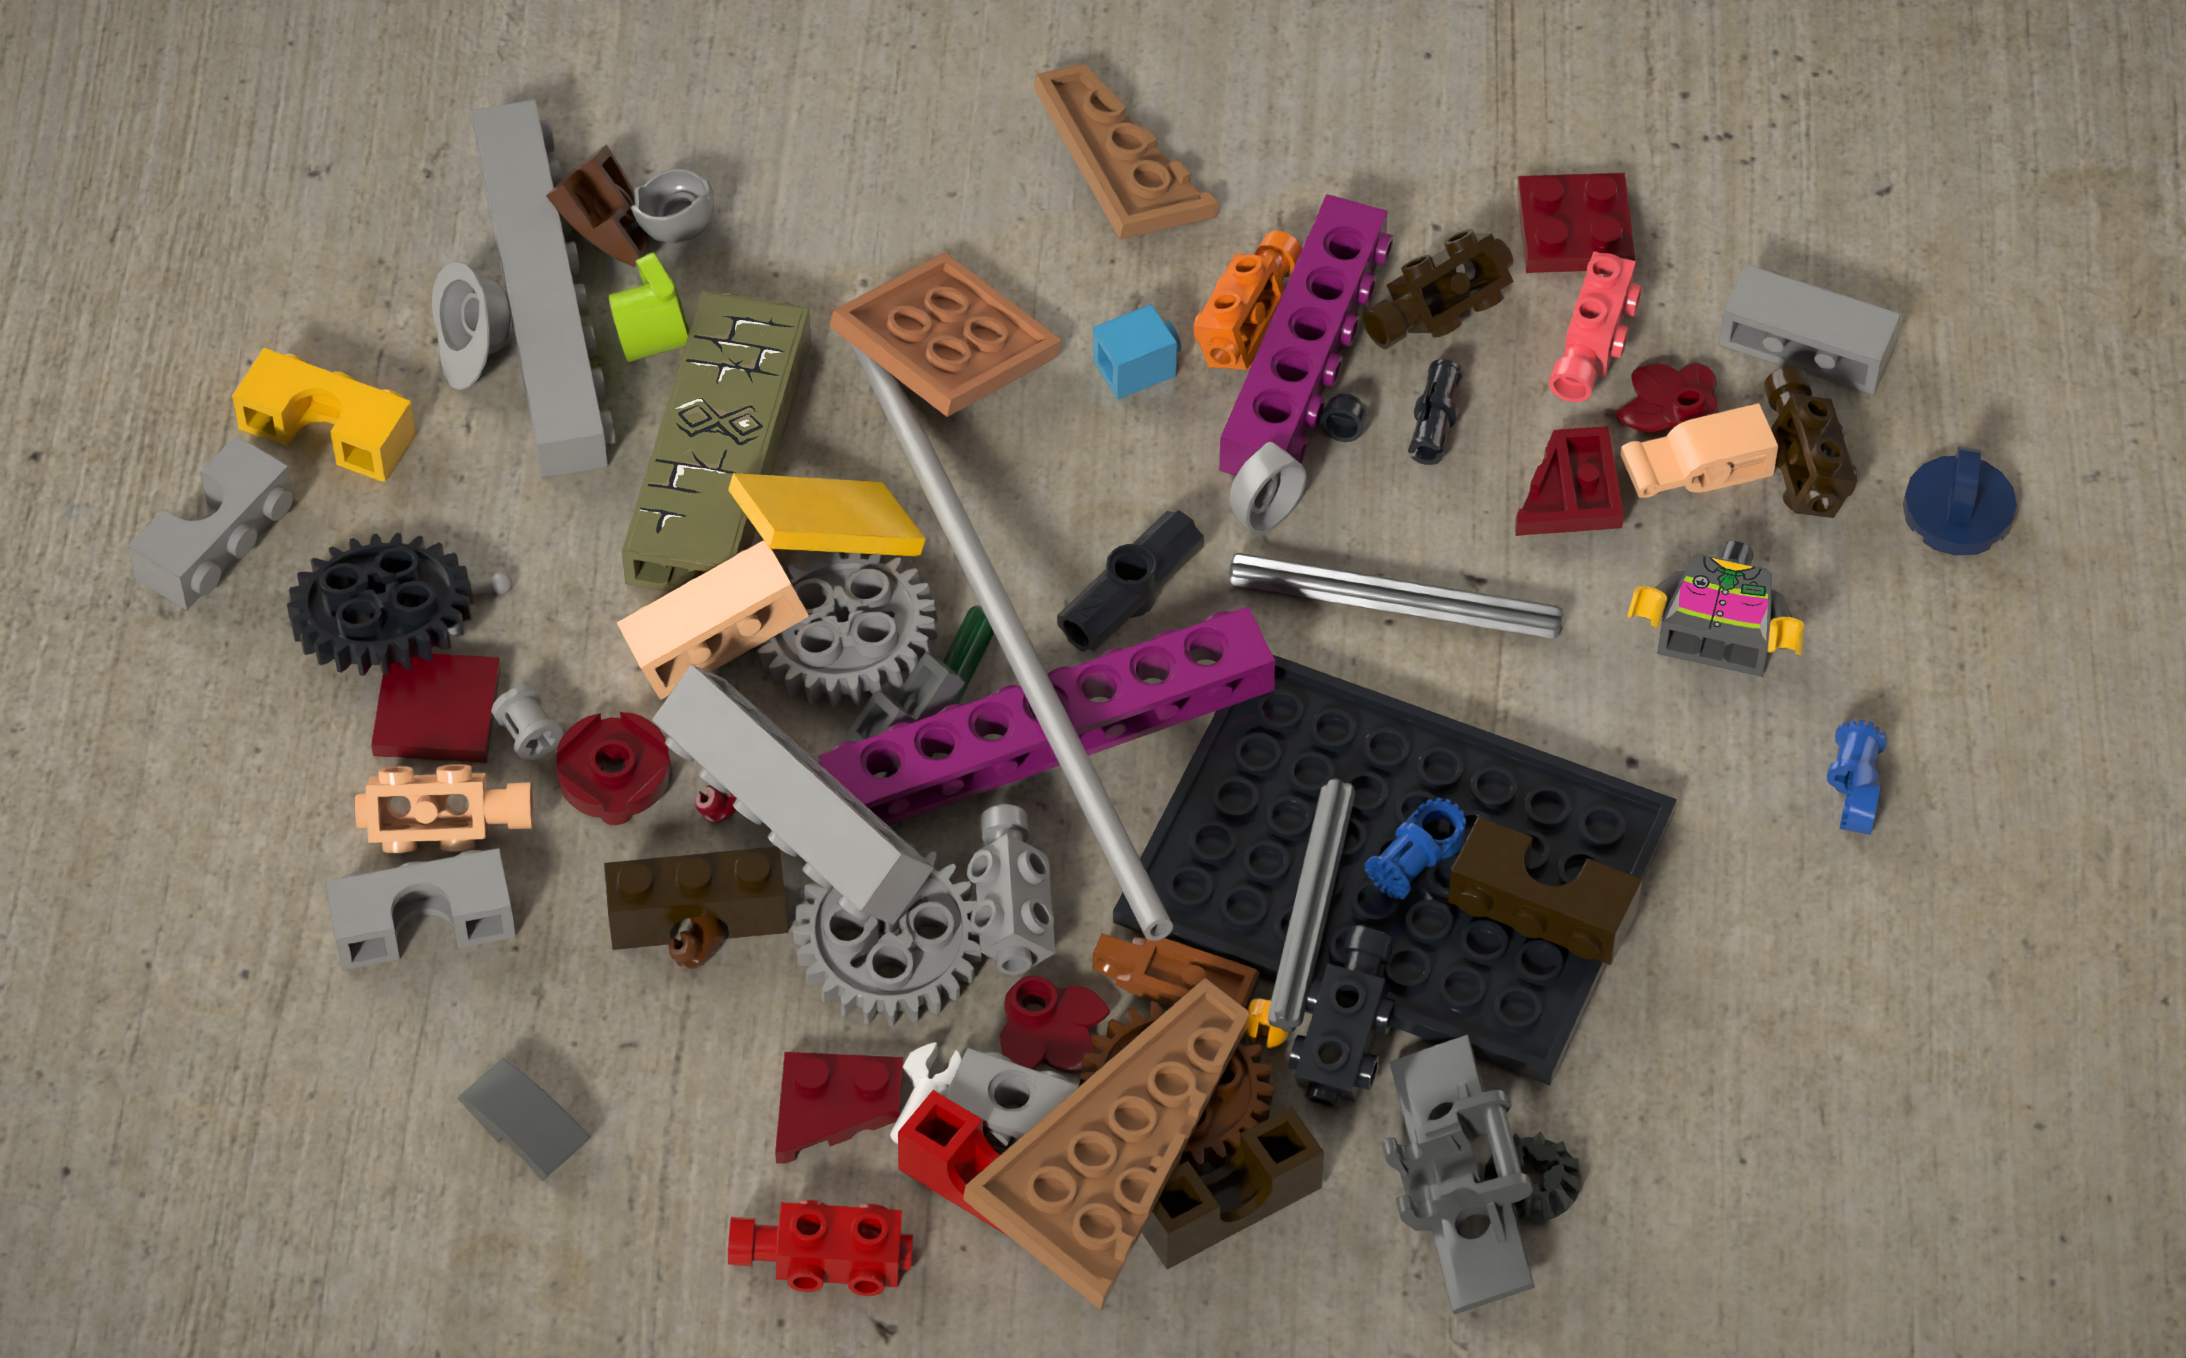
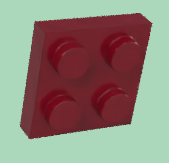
M1625 173L1518 176L1517 197L1526 273L1587 271L1593 251L1602 254L1609 253L1619 258L1635 261Z

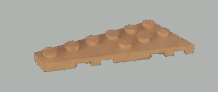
M1204 978L965 1186L963 1200L1099 1310H1102L1247 1028L1250 1012Z

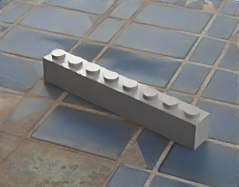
M536 100L473 109L476 145L505 292L510 304L511 323L542 478L608 467L605 445L614 444L615 435L610 411L599 412L598 402L606 400L601 368H590L589 359L598 358L592 325L582 327L580 317L589 316L585 287L583 283L573 285L572 275L580 274L575 242L565 243L563 234L572 232L571 225L546 197L562 180L558 160L548 161L546 152L555 151L550 119L539 120Z

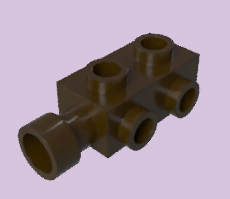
M1467 229L1446 239L1443 242L1446 249L1435 256L1424 255L1406 263L1401 268L1403 275L1386 285L1393 301L1383 300L1364 311L1363 323L1368 335L1382 349H1388L1406 338L1407 331L1408 333H1431L1433 338L1441 337L1453 332L1462 325L1459 315L1473 307L1475 312H1479L1497 305L1504 299L1501 289L1514 282L1508 270L1514 263L1508 246L1501 239H1494L1492 233L1475 234L1473 229ZM1463 264L1465 273L1456 272V268Z
M1798 367L1780 368L1766 378L1764 389L1770 407L1778 413L1771 431L1778 444L1775 466L1781 469L1786 485V490L1783 493L1784 503L1797 514L1834 518L1846 498L1854 492L1857 483V471L1851 463L1846 447L1843 426L1838 421L1832 399L1812 396V390L1804 370Z

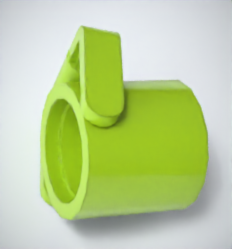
M654 252L635 261L643 285L609 295L614 322L628 362L685 347L690 332L673 277H668Z

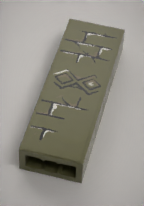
M702 290L622 548L625 584L672 592L690 580L733 558L738 553L751 548L756 528L728 489L733 473L772 475L811 344L809 308L795 306L788 302H770L741 297L734 293L721 294Z

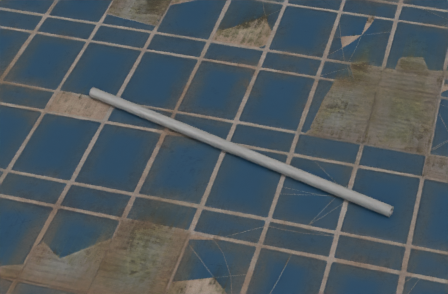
M851 344L1145 937L1150 941H1158L1167 937L1173 929V924L900 381Z

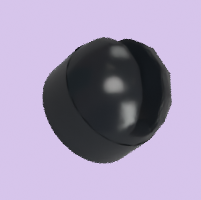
M1351 393L1338 394L1332 397L1325 405L1320 419L1323 432L1339 442L1357 440L1362 435L1367 421L1365 404Z

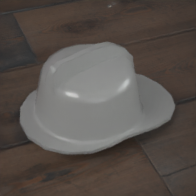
M454 261L445 265L437 275L432 292V311L438 332L440 359L444 378L452 388L462 391L470 388L480 377L486 364L487 355L497 353L507 342L510 331L511 310L509 299L504 289L497 282L478 277L468 264Z

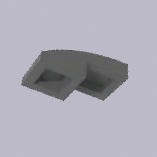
M925 652L896 696L892 698L884 692L875 691L845 736L850 741L859 742L882 734L886 729L895 724L903 722L911 724L937 715L939 711L947 707L965 684V681L944 662Z
M504 1058L457 1098L497 1142L504 1138L542 1181L580 1149L590 1138L556 1101Z

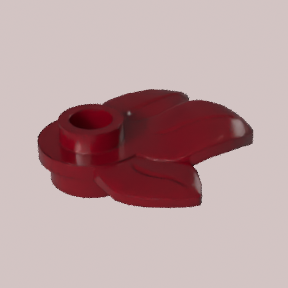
M1696 361L1687 364L1680 371H1677L1670 365L1658 362L1641 365L1635 368L1631 374L1633 388L1638 397L1615 411V418L1630 428L1650 433L1669 427L1673 429L1682 422L1718 413V404L1716 397L1713 395L1717 387L1716 376L1708 366Z
M1031 975L1023 977L1008 990L1005 996L1004 1011L1008 1022L1000 1034L1001 1052L1015 1064L1035 1070L1045 1061L1056 1070L1065 1073H1079L1082 1071L1084 1054L1091 1053L1092 1038L1087 1028L1103 1021L1110 1014V1010L1106 1003L1088 988L1082 986L1057 988L1050 980L1042 976ZM1030 1004H1038L1044 1009L1029 1011L1024 1008Z

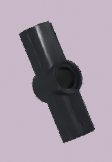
M1180 510L1176 512L1166 511L1133 544L1121 545L1112 550L1107 557L1106 569L1057 615V625L1066 635L1068 642L1082 652L1085 650L1095 652L1130 617L1142 616L1149 612L1155 604L1156 592L1204 547V535L1197 529L1193 519Z

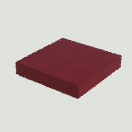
M432 653L433 660L430 662L419 656L411 658V670H406L399 662L392 663L389 674L382 675L371 742L373 756L487 763L494 719L491 709L497 699L501 672L500 657Z

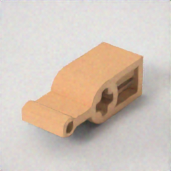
M1758 403L1682 422L1674 427L1667 437L1646 442L1632 441L1623 445L1620 455L1638 497L1649 498L1658 492L1682 486L1689 492L1701 493L1773 476L1778 444Z

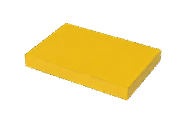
M733 473L728 489L770 549L920 556L926 540L883 482Z

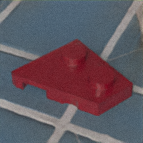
M1609 426L1553 430L1545 448L1542 464L1537 466L1530 482V491L1522 509L1519 508L1517 512L1515 536L1622 528L1624 513Z
M784 1052L775 1148L776 1163L786 1164L796 1160L795 1152L826 1140L829 1147L852 1139L856 1133L862 1130L874 1131L895 1123L901 1113L903 1057Z

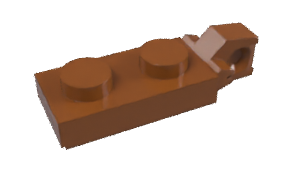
M1101 933L1093 951L1092 970L1115 979V985L1128 990L1129 993L1170 1007L1174 1005L1176 1000H1180L1206 978L1247 1010L1259 983L1260 972L1257 969L1166 938L1150 941L1134 937L1132 943Z

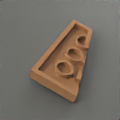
M1085 64L1036 74L1033 89L1119 239L1216 218L1220 203L1209 191L1201 193L1190 182L1191 173L1178 159L1171 162L1156 147L1158 139L1145 125L1139 127L1125 115L1126 106Z

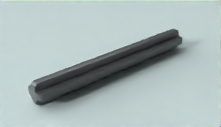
M1336 778L1330 779L1328 784L1321 788L1268 1012L1269 1024L1273 1027L1281 1028L1284 1032H1293L1296 1027L1303 1023L1307 998L1313 980L1356 793L1352 784L1343 783L1340 779Z

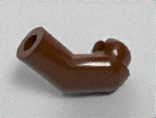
M709 916L691 917L692 928L689 931L680 932L681 940L672 937L668 950L671 958L676 961L678 966L684 969H695L704 966L724 941L725 933L720 919Z

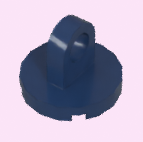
M1961 447L1957 448L1955 456H1941L1924 463L1910 477L1903 501L1905 521L1912 532L1915 528L1917 533L1924 537L1923 543L1932 549L1955 556L1977 555L1990 550V545L1998 542L2000 538L2002 541L2010 532L2017 507L2014 488L2005 475L1986 461L1981 460V450Z

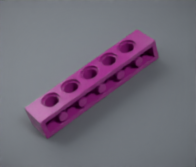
M1329 194L1325 195L1221 434L1219 471L1236 476L1245 462L1267 442L1275 443L1302 465L1308 442L1307 438H1304L1308 427L1316 429L1319 425L1325 405V397L1322 396L1325 386L1332 388L1335 386L1343 359L1339 353L1343 345L1352 346L1357 334L1360 316L1356 313L1360 304L1368 306L1372 300L1377 281V275L1373 273L1377 265L1385 266L1390 257L1394 236L1386 233L1387 210Z

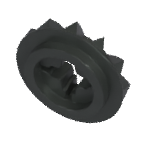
M1541 1131L1534 1137L1524 1138L1515 1133L1513 1140L1522 1173L1524 1161L1532 1164L1536 1171L1546 1170L1543 1174L1542 1192L1538 1185H1534L1530 1179L1533 1188L1532 1193L1527 1198L1515 1202L1518 1213L1516 1217L1519 1220L1540 1222L1556 1218L1573 1205L1579 1194L1581 1177L1578 1158H1573L1567 1152L1564 1141L1556 1144L1545 1139ZM1492 1155L1485 1165L1484 1182L1498 1178Z

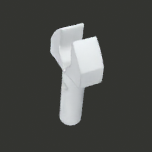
M937 1043L927 1044L909 1054L903 1066V1079L912 1082L914 1089L890 1133L894 1143L898 1144V1131L932 1090L945 1096L961 1063V1057L957 1050H955L950 1059L948 1068L944 1072L934 1075L932 1079H929L928 1070L932 1067L937 1057Z

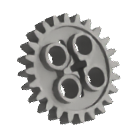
M830 552L829 561L821 563L813 554L809 555L808 563L810 568L805 571L790 565L788 567L790 582L809 617L756 646L762 669L770 670L774 685L785 682L789 696L793 697L805 689L808 703L813 705L822 694L829 695L831 707H837L842 695H850L854 705L858 706L862 700V692L870 691L872 694L878 690L883 692L882 685L887 682L900 689L903 685L901 672L905 671L911 674L918 663V658H921L925 652L932 655L929 641L935 640L938 637L935 622L938 621L935 603L931 598L928 583H920L918 570L913 568L904 572L902 558L896 557L885 565L883 555L872 554L866 560L862 559L861 553H850L848 559H841L838 552Z
M909 843V845L914 849V844ZM931 851L925 856L924 859L934 869L894 925L872 916L867 922L857 919L839 905L838 900L842 894L834 887L827 889L811 884H806L804 887L805 900L809 904L796 906V921L802 925L793 927L794 943L802 946L796 950L798 966H810L806 970V983L808 986L824 982L821 988V1001L824 1004L838 996L841 997L842 1016H847L858 1006L863 1008V1021L867 1025L872 1021L876 1011L884 1012L889 1027L894 1026L898 1011H905L913 1024L918 1023L919 1006L925 1004L930 1011L937 1015L941 1013L940 994L957 1001L960 998V986L957 980L972 983L974 967L969 962H981L982 960L980 944L977 943L980 941L979 933L973 931L970 923L973 910L977 906V901H967L971 897L972 884L970 881L954 884L956 865L950 864L940 871L936 869L937 852ZM919 899H924V900H926L925 903L919 904L918 906H916L915 908H913V909L910 911L911 906H912L917 900H919ZM926 926H936L942 929L944 934L939 938L926 939L918 935L917 931ZM846 927L854 928L861 933L858 938L850 941L840 940L833 934L839 929ZM899 928V935L896 936L894 932ZM879 932H884L885 934L879 939ZM867 956V960L860 967L854 968L851 966V964L858 963ZM890 964L900 967L904 972L900 976L890 979L878 975L876 970Z

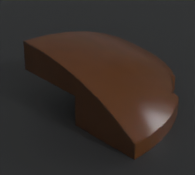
M606 144L561 180L546 197L569 224L588 241L617 260L636 267L635 261L647 255L648 235L640 226L632 229L631 224L637 221L631 210V206L635 204L634 191L623 169Z

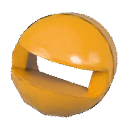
M1251 1000L1248 1007L1250 1016L1246 1028L1248 1029V1039L1253 1044H1258L1260 1037L1268 1038V1049L1279 1046L1286 1040L1290 1032H1284L1281 1028L1273 1027L1269 1024L1268 1012L1271 1000Z

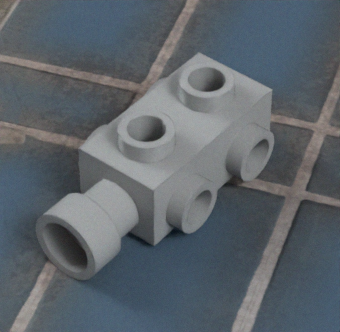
M1003 804L993 806L985 810L981 815L982 840L987 846L974 853L967 869L968 879L976 884L977 906L973 910L970 923L973 931L979 933L980 952L995 959L997 969L1000 972L1017 975L1027 972L1032 966L1055 954L1050 866L1048 854L1025 843L1029 837L1026 811L1019 806Z

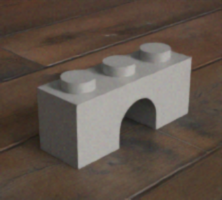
M237 435L200 472L207 505L215 509L216 512L208 518L189 521L181 519L164 509L128 545L135 579L185 610H188L201 596H205L213 591L221 575L237 558H242L251 551L257 537L273 521L283 518L294 500L288 465Z
M499 848L487 851L469 850L455 857L429 862L411 861L398 868L372 873L354 872L340 879L325 881L342 971L400 960L397 946L398 933L405 923L422 915L438 916L449 922L454 929L458 949L516 937L512 908Z

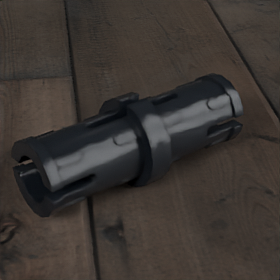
M1438 359L1430 364L1424 393L1417 399L1413 412L1417 422L1408 452L1412 453L1411 458L1424 465H1434L1442 461L1448 431L1455 425L1459 412L1455 401L1464 373L1460 371L1461 366L1448 359Z

